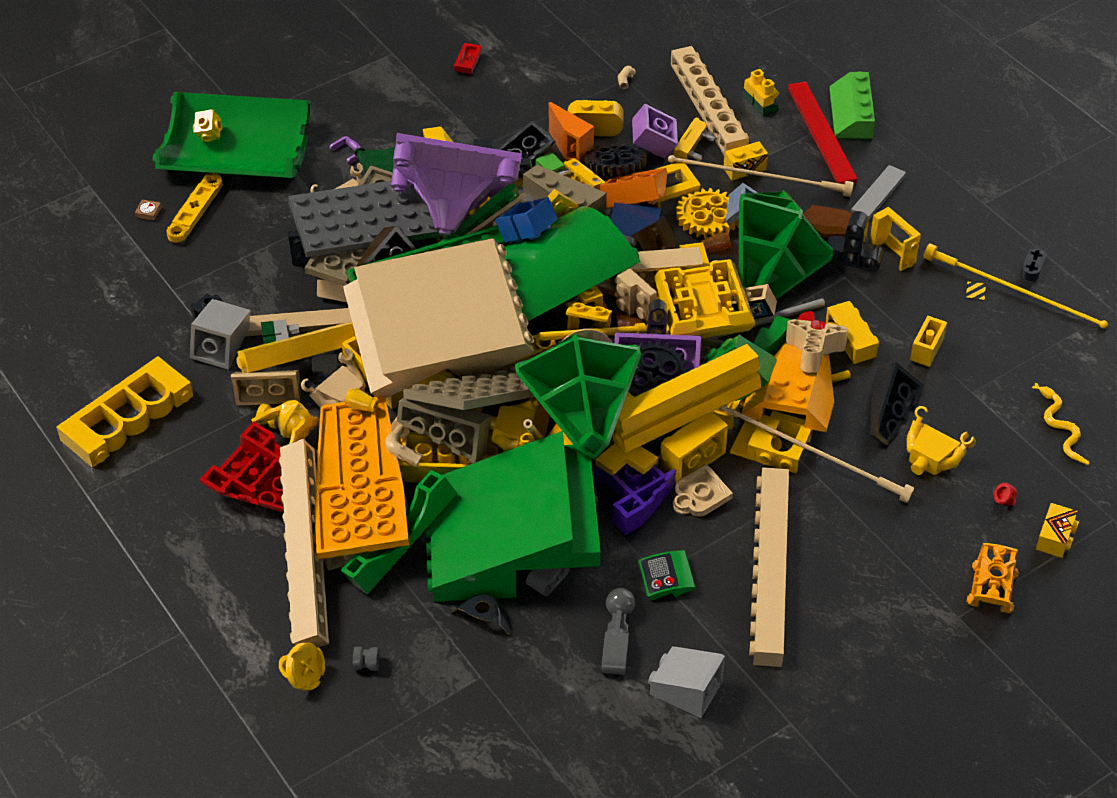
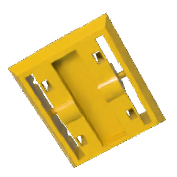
M731 259L710 262V266L681 270L680 267L659 270L654 276L660 300H663L667 305V324L671 335L707 338L750 331L755 326V320L735 263ZM669 290H672L674 300H672ZM732 295L734 296L735 302L739 310L737 312H734V309L732 308ZM674 305H676V307H677L678 315H679V318H680L681 321H679V319H678V316H677V314H676V310H675V306H674Z

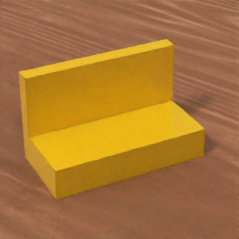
M763 414L759 422L767 425L771 416ZM745 420L730 453L755 461L756 447L765 429Z

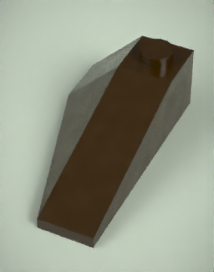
M397 226L385 227L371 242L356 267L416 250L417 248ZM347 279L345 285L350 283L349 279Z

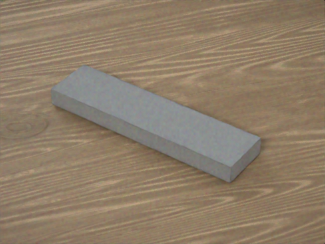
M889 165L853 206L851 213L862 211L868 215L870 220L903 181L906 172Z

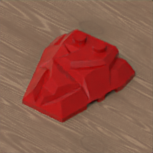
M253 421L240 435V446L220 468L213 465L200 478V483L217 494L284 512V504L281 498L283 485L280 480L282 475L279 462L281 457L280 445L275 441L276 437L271 431Z

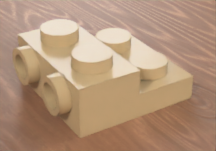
M628 269L623 273H619L614 280L617 284L614 296L617 298L616 304L618 308L629 316L637 313L640 319L647 322L648 307L653 300H656L657 292L633 270Z

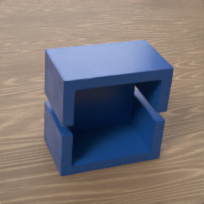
M549 197L517 203L498 217L496 223L504 242L513 241L517 243L525 238L533 240L540 237V233L552 227L551 224L558 219Z

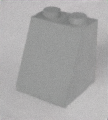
M212 299L191 324L190 358L229 369L250 327L251 310Z
M672 646L668 654H663L657 672L653 671L649 677L650 695L702 718L723 682L725 656L718 653Z

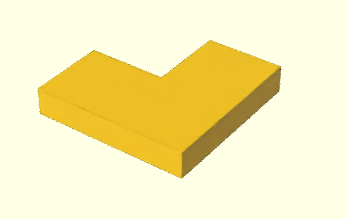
M614 443L596 459L595 465L613 476L625 464H628L644 475L658 463V457L641 446L625 453L620 446L617 447Z

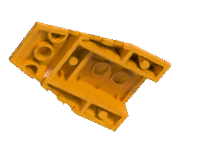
M784 342L774 355L777 361L769 383L746 397L741 414L758 421L763 417L766 409L806 415L805 428L827 432L834 406L829 354L823 355L818 372H805L800 369L802 351Z

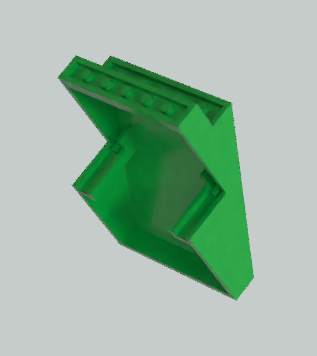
M563 431L443 474L457 494L426 528V538L431 537V542H426L427 556H431V560H427V573L432 574V579H428V593L433 592V602L469 600L482 594L491 595L496 599L516 598V570L600 566V542L591 457L579 451L574 445H564Z

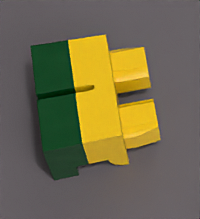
M758 69L751 72L750 78L745 79L743 97L762 116L778 110L779 104L774 99L779 95V91L774 88L775 83L772 80L765 79L764 72Z

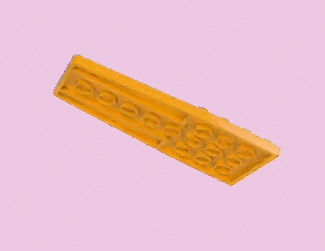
M384 396L379 398L373 397L379 401L375 412L351 409L345 402L327 404L321 407L314 504L318 559L409 545L406 498L399 461L385 446L386 437L392 431L387 402Z

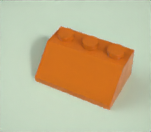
M667 168L616 176L601 184L600 190L607 193L606 208L612 207L613 210L614 203L641 205V202L648 201V204L659 202V198L664 196L666 192Z

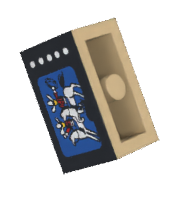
M768 284L743 288L754 319L774 316L777 300ZM732 295V308L734 309V312H737L739 310L735 302L734 296Z

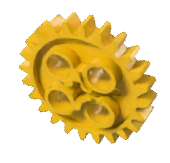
M702 188L701 192L694 190V194L688 192L687 197L682 196L681 201H678V207H676V220L679 221V226H683L684 231L689 229L690 235L695 232L697 233L696 237L702 234L705 239L708 235L715 239L716 234L720 237H723V232L729 234L730 229L735 230V225H738L739 220L737 219L731 224L725 222L729 197H726L727 192L719 194V189L716 192H712V188H709L708 191Z

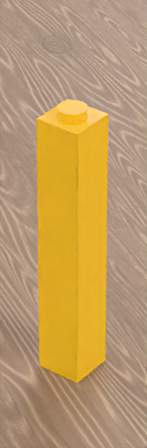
M351 321L237 351V365L242 372L250 373L342 348L343 342L355 336L353 323Z

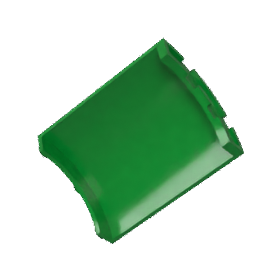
M174 92L173 96H171L172 114L168 132L164 135L163 144L153 154L155 169L293 178L297 175L298 171L296 168L301 167L308 140L305 128L306 125H310L311 101ZM213 109L221 118L222 130L220 131V139H214L209 142L202 141L193 131L195 112Z
M579 207L559 217L558 220L551 224L552 227L540 233V237L533 240L525 238L520 242H511L504 246L507 252L505 256L506 261L509 262L512 268L511 277L518 287L516 294L523 304L521 310L528 321L641 262L636 248H632L624 235L612 223L610 217L604 216L591 207Z

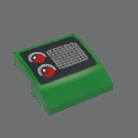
M685 550L659 553L638 560L650 601L670 593L677 597L696 589Z

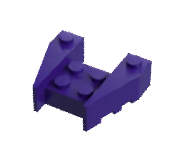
M600 453L595 459L591 458L594 488L605 482L622 498L613 504L611 522L627 535L642 526L674 489L676 470L673 469L664 474L654 465L643 475L633 467L625 464L612 476L595 465L596 459L603 454Z

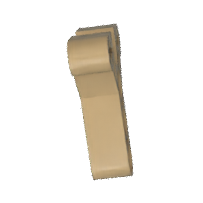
M793 319L787 323L785 342L802 351L800 369L805 372L815 373L820 370L823 355L846 350L848 328L826 323L824 329L817 330L811 328V321Z

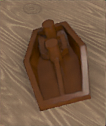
M812 205L804 213V216L819 235L823 237L840 236L844 238L852 215L851 212L842 209Z

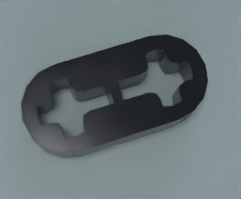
M1032 248L1027 252L1021 271V276L1025 280L1035 281L1039 278L1046 256L1043 250Z

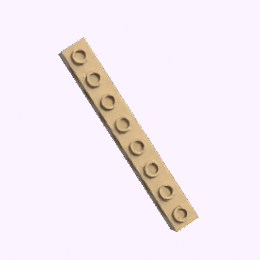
M692 46L671 50V66L702 119L707 123L709 131L716 136L715 141L722 153L725 154L727 150L749 144L748 134L742 130L740 121L736 120L734 111L729 108L726 98H723L720 88L715 85L712 75H709L706 65L701 62L699 53L695 52Z

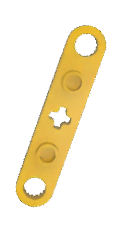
M209 173V175L206 174L203 177L201 183L197 185L172 220L170 227L166 230L169 241L178 243L187 238L222 188L223 182L220 174Z

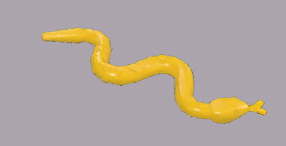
M1035 383V386H1032L1033 389H1039L1045 398L1055 401L1044 413L1046 423L1053 428L1072 432V436L1063 444L1064 452L1071 459L1089 465V461L1071 450V446L1078 442L1081 437L1080 428L1075 423L1056 420L1052 417L1062 406L1061 398L1051 388L1047 386L1039 387Z

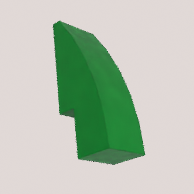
M776 315L770 329L761 327L754 344L774 356L786 340L787 323L791 319Z

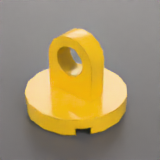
M299 643L292 648L289 654L280 658L279 669L282 675L288 678L293 688L301 691L313 690L320 684L321 681L319 679L321 675H324L325 659L320 648H316L315 644Z

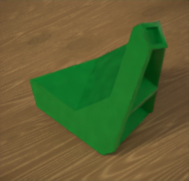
M785 190L781 192L741 194L739 200V278L743 288L768 284L777 299L832 260L833 248L823 240L804 216L800 206Z
M569 335L551 349L529 360L518 362L515 365L516 374L579 451L595 459L610 443L639 363L641 351L637 345H621L587 339L578 335Z

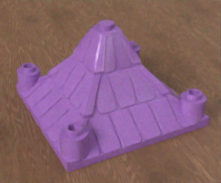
M397 133L391 187L396 192L406 193V190H410L411 184H413L414 189L428 205L436 231H439L440 235L451 236V233L457 231L470 211L485 202L488 197L490 199L508 184H513V182L518 180L522 153Z

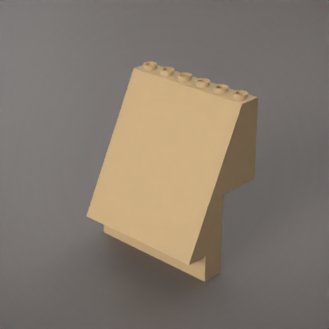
M488 239L354 267L357 280L343 286L371 394L377 398L383 396L387 398L445 369L451 370L461 379L465 375L478 377V373L493 372L534 352L532 346L534 339L527 329L528 320L521 310L523 304L516 294L518 287L511 277L512 268L509 262L506 261L505 256L507 252L503 244L499 245L494 239Z

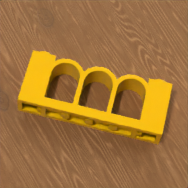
M157 356L59 424L57 431L60 441L93 468L109 457V452L120 449L126 442V435L132 436L144 432L150 424V418H162L168 415L173 405L179 407L193 397L191 382ZM151 386L163 397L157 401L150 402L142 399L138 394ZM128 403L139 414L133 418H123L114 411ZM104 419L116 430L109 435H99L90 428Z

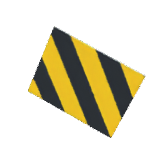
M967 282L966 297L984 300L986 284Z

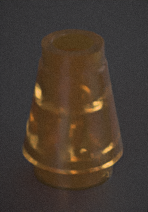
M721 231L705 240H701L705 251L708 252L726 251L727 248H731L728 232L723 233Z

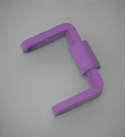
M347 136L330 145L332 151L344 144H348L354 151L361 147ZM354 154L347 159V163L352 164L359 159Z

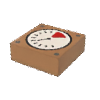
M142 200L135 211L136 218L154 221L161 209V203Z

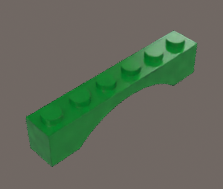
M430 470L416 486L412 504L407 512L409 545L356 553L341 569V572L356 588L368 594L457 494L456 490L443 475Z

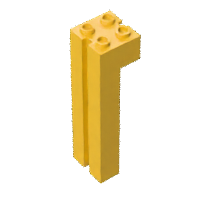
M746 344L634 398L628 392L612 435L614 443L627 453L760 389L761 378L757 372L760 369L759 356Z

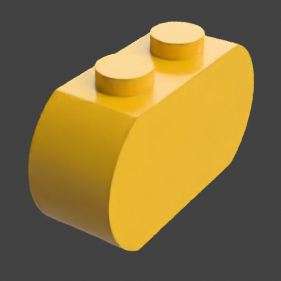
M576 100L567 109L571 114L593 125L594 136L614 137L623 129L624 111L622 106L615 101Z

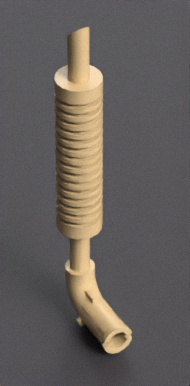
M396 417L391 424L392 433H389L386 437L385 446L391 454L396 456L397 460H404L417 467L423 454L399 443L400 438L406 437L412 429L399 423Z

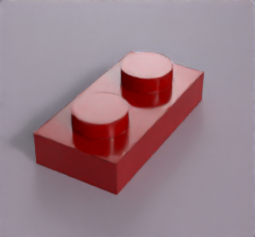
M464 43L454 64V71L472 74L482 53V46Z

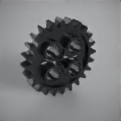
M612 143L611 146H607L604 144V147L597 146V149H591V151H587V154H585V166L591 171L596 172V174L602 173L603 176L610 174V176L614 174L621 176V174L628 175V172L635 173V170L641 171V168H645V165H647V152L644 149L641 150V147L635 148V145H621V143L614 145ZM614 154H615L616 157H617V165L615 164V156H614Z
M649 340L647 346L640 342L641 357L637 367H640L642 370L636 368L628 392L636 397L642 390L645 392L649 391L657 385L668 382V380L689 372L690 368H684L688 361L680 360L683 353L676 355L677 347H673L671 350L668 349V342L664 347L661 346L660 340L657 341L656 345H653L652 341ZM647 357L651 358L654 361V364L647 365L644 363L643 359ZM671 366L674 372L667 373L663 367ZM653 372L658 373L656 378L652 377ZM643 377L646 380V383L639 384L636 382L635 378Z

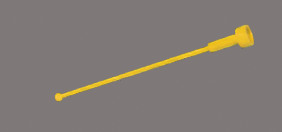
M929 244L924 252L923 258L932 261L937 259L954 267L957 265L1096 323L1103 329L1108 327V322L1105 320L1099 321L958 262V259L937 251L938 247Z

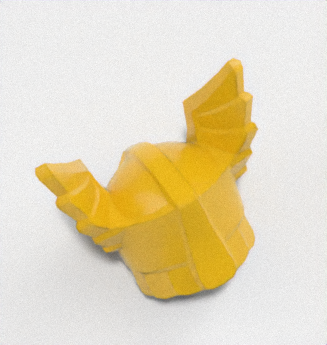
M290 400L275 408L268 409L251 419L252 422L256 423L270 420L276 421L281 435L285 438H291L289 444L302 439L305 440L309 432L317 428L319 422L318 417L310 415L308 410L296 400Z

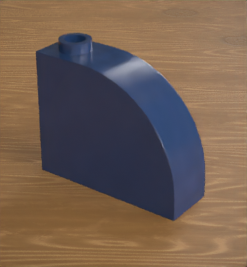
M614 203L611 220L623 235L631 237L635 232L664 216H661V208Z

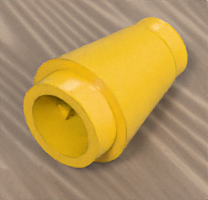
M350 388L345 396V404L351 409L375 412L379 404L377 399L358 388Z

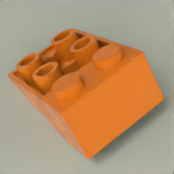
M549 102V133L556 141L557 147L566 160L569 161L575 158L582 164L585 163V154H587V151L594 149V126Z

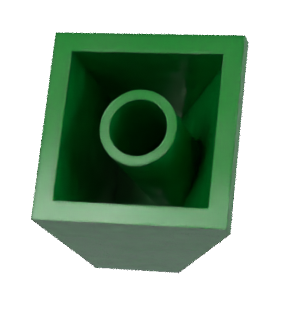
M741 335L734 339H727L720 348H713L707 353L705 363L748 344L759 356L760 369L757 372L760 374L761 387L769 383L777 361L773 355ZM749 393V394H747V395H745V396H743V397H741V398H739V399H737V400H741V399L745 398L746 396L750 395L751 393Z

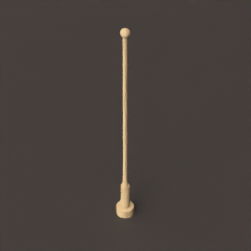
M674 155L668 157L670 163L681 162L821 186L820 188L843 192L845 197H851L853 182L845 181V184L827 181L815 182L675 158Z
M724 405L719 408V410L722 412L727 411L741 419H744L758 427H761L773 434H776L841 466H844L873 481H876L877 485L900 495L899 500L902 502L908 503L914 491V487L906 484L905 487H902L881 476L877 478L863 470H860L814 447H811L782 432H779L765 424H762L733 409H730L727 407V405Z

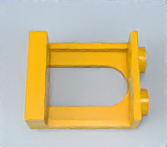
M676 162L661 167L667 168V175L676 172L675 177L680 184L667 187L665 195L659 198L660 201L650 205L661 208V202L687 194L688 192L694 194V190L700 192V183L685 163Z
M889 207L874 214L869 243L878 246L885 243L901 257L900 271L912 267L917 261L921 234ZM892 222L908 234L910 238L901 243L890 233Z
M571 303L566 311V315H568L567 330H579L580 318L600 321L599 328H609L612 310L601 306L592 307L586 306L583 303Z
M772 411L767 426L796 438V440L805 444L810 442L813 430L805 428V420ZM764 430L756 447L755 461L763 465L779 469H789V472L797 473L798 463L805 448L793 443L790 450L785 452L777 451L771 446L774 434Z

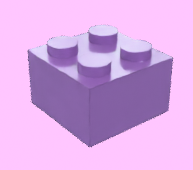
M644 104L632 118L633 144L644 148L664 159L677 146V121L675 118L647 104Z

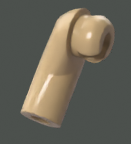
M625 66L618 75L620 89H627V78H632L636 73V70L631 66Z

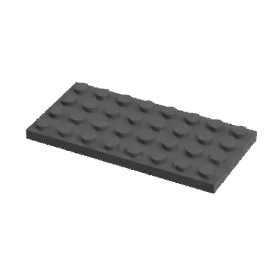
M391 181L288 196V203L306 257L368 248L382 229L390 226H397L409 241L443 236L439 234V231H436L428 205L414 189L413 184H411L410 190H406V193L394 191V188L391 187Z

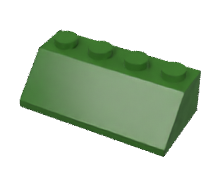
M849 72L829 88L834 135L836 138L873 139L875 118L869 72Z

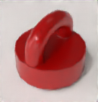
M1009 483L999 484L994 492L995 501L1003 506H1014L1016 504V488Z

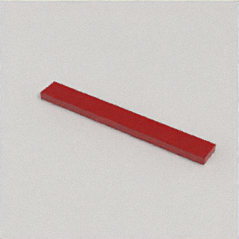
M807 82L789 84L788 91L836 183L845 184V181H850L853 184H857L858 178Z

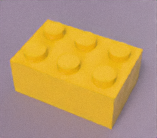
M710 412L695 419L687 426H682L678 432L666 437L661 443L660 470L666 474L675 469V484H677L681 479L726 453L728 424L716 414Z

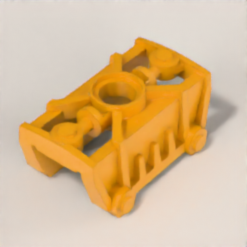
M983 543L977 560L972 564V569L975 573L972 591L967 596V605L978 607L981 600L982 602L1002 605L1001 612L1011 613L1013 611L1014 605L1011 602L1013 583L1019 574L1016 568L1017 549ZM988 549L993 551L995 556L992 561L987 556ZM1005 554H1010L1009 562L1004 564L1002 558ZM999 570L1002 576H993L990 571ZM989 582L988 585L991 589L988 590L986 595L981 594L982 586ZM1000 585L1004 589L1003 598H1000L999 591L997 590L1000 588Z

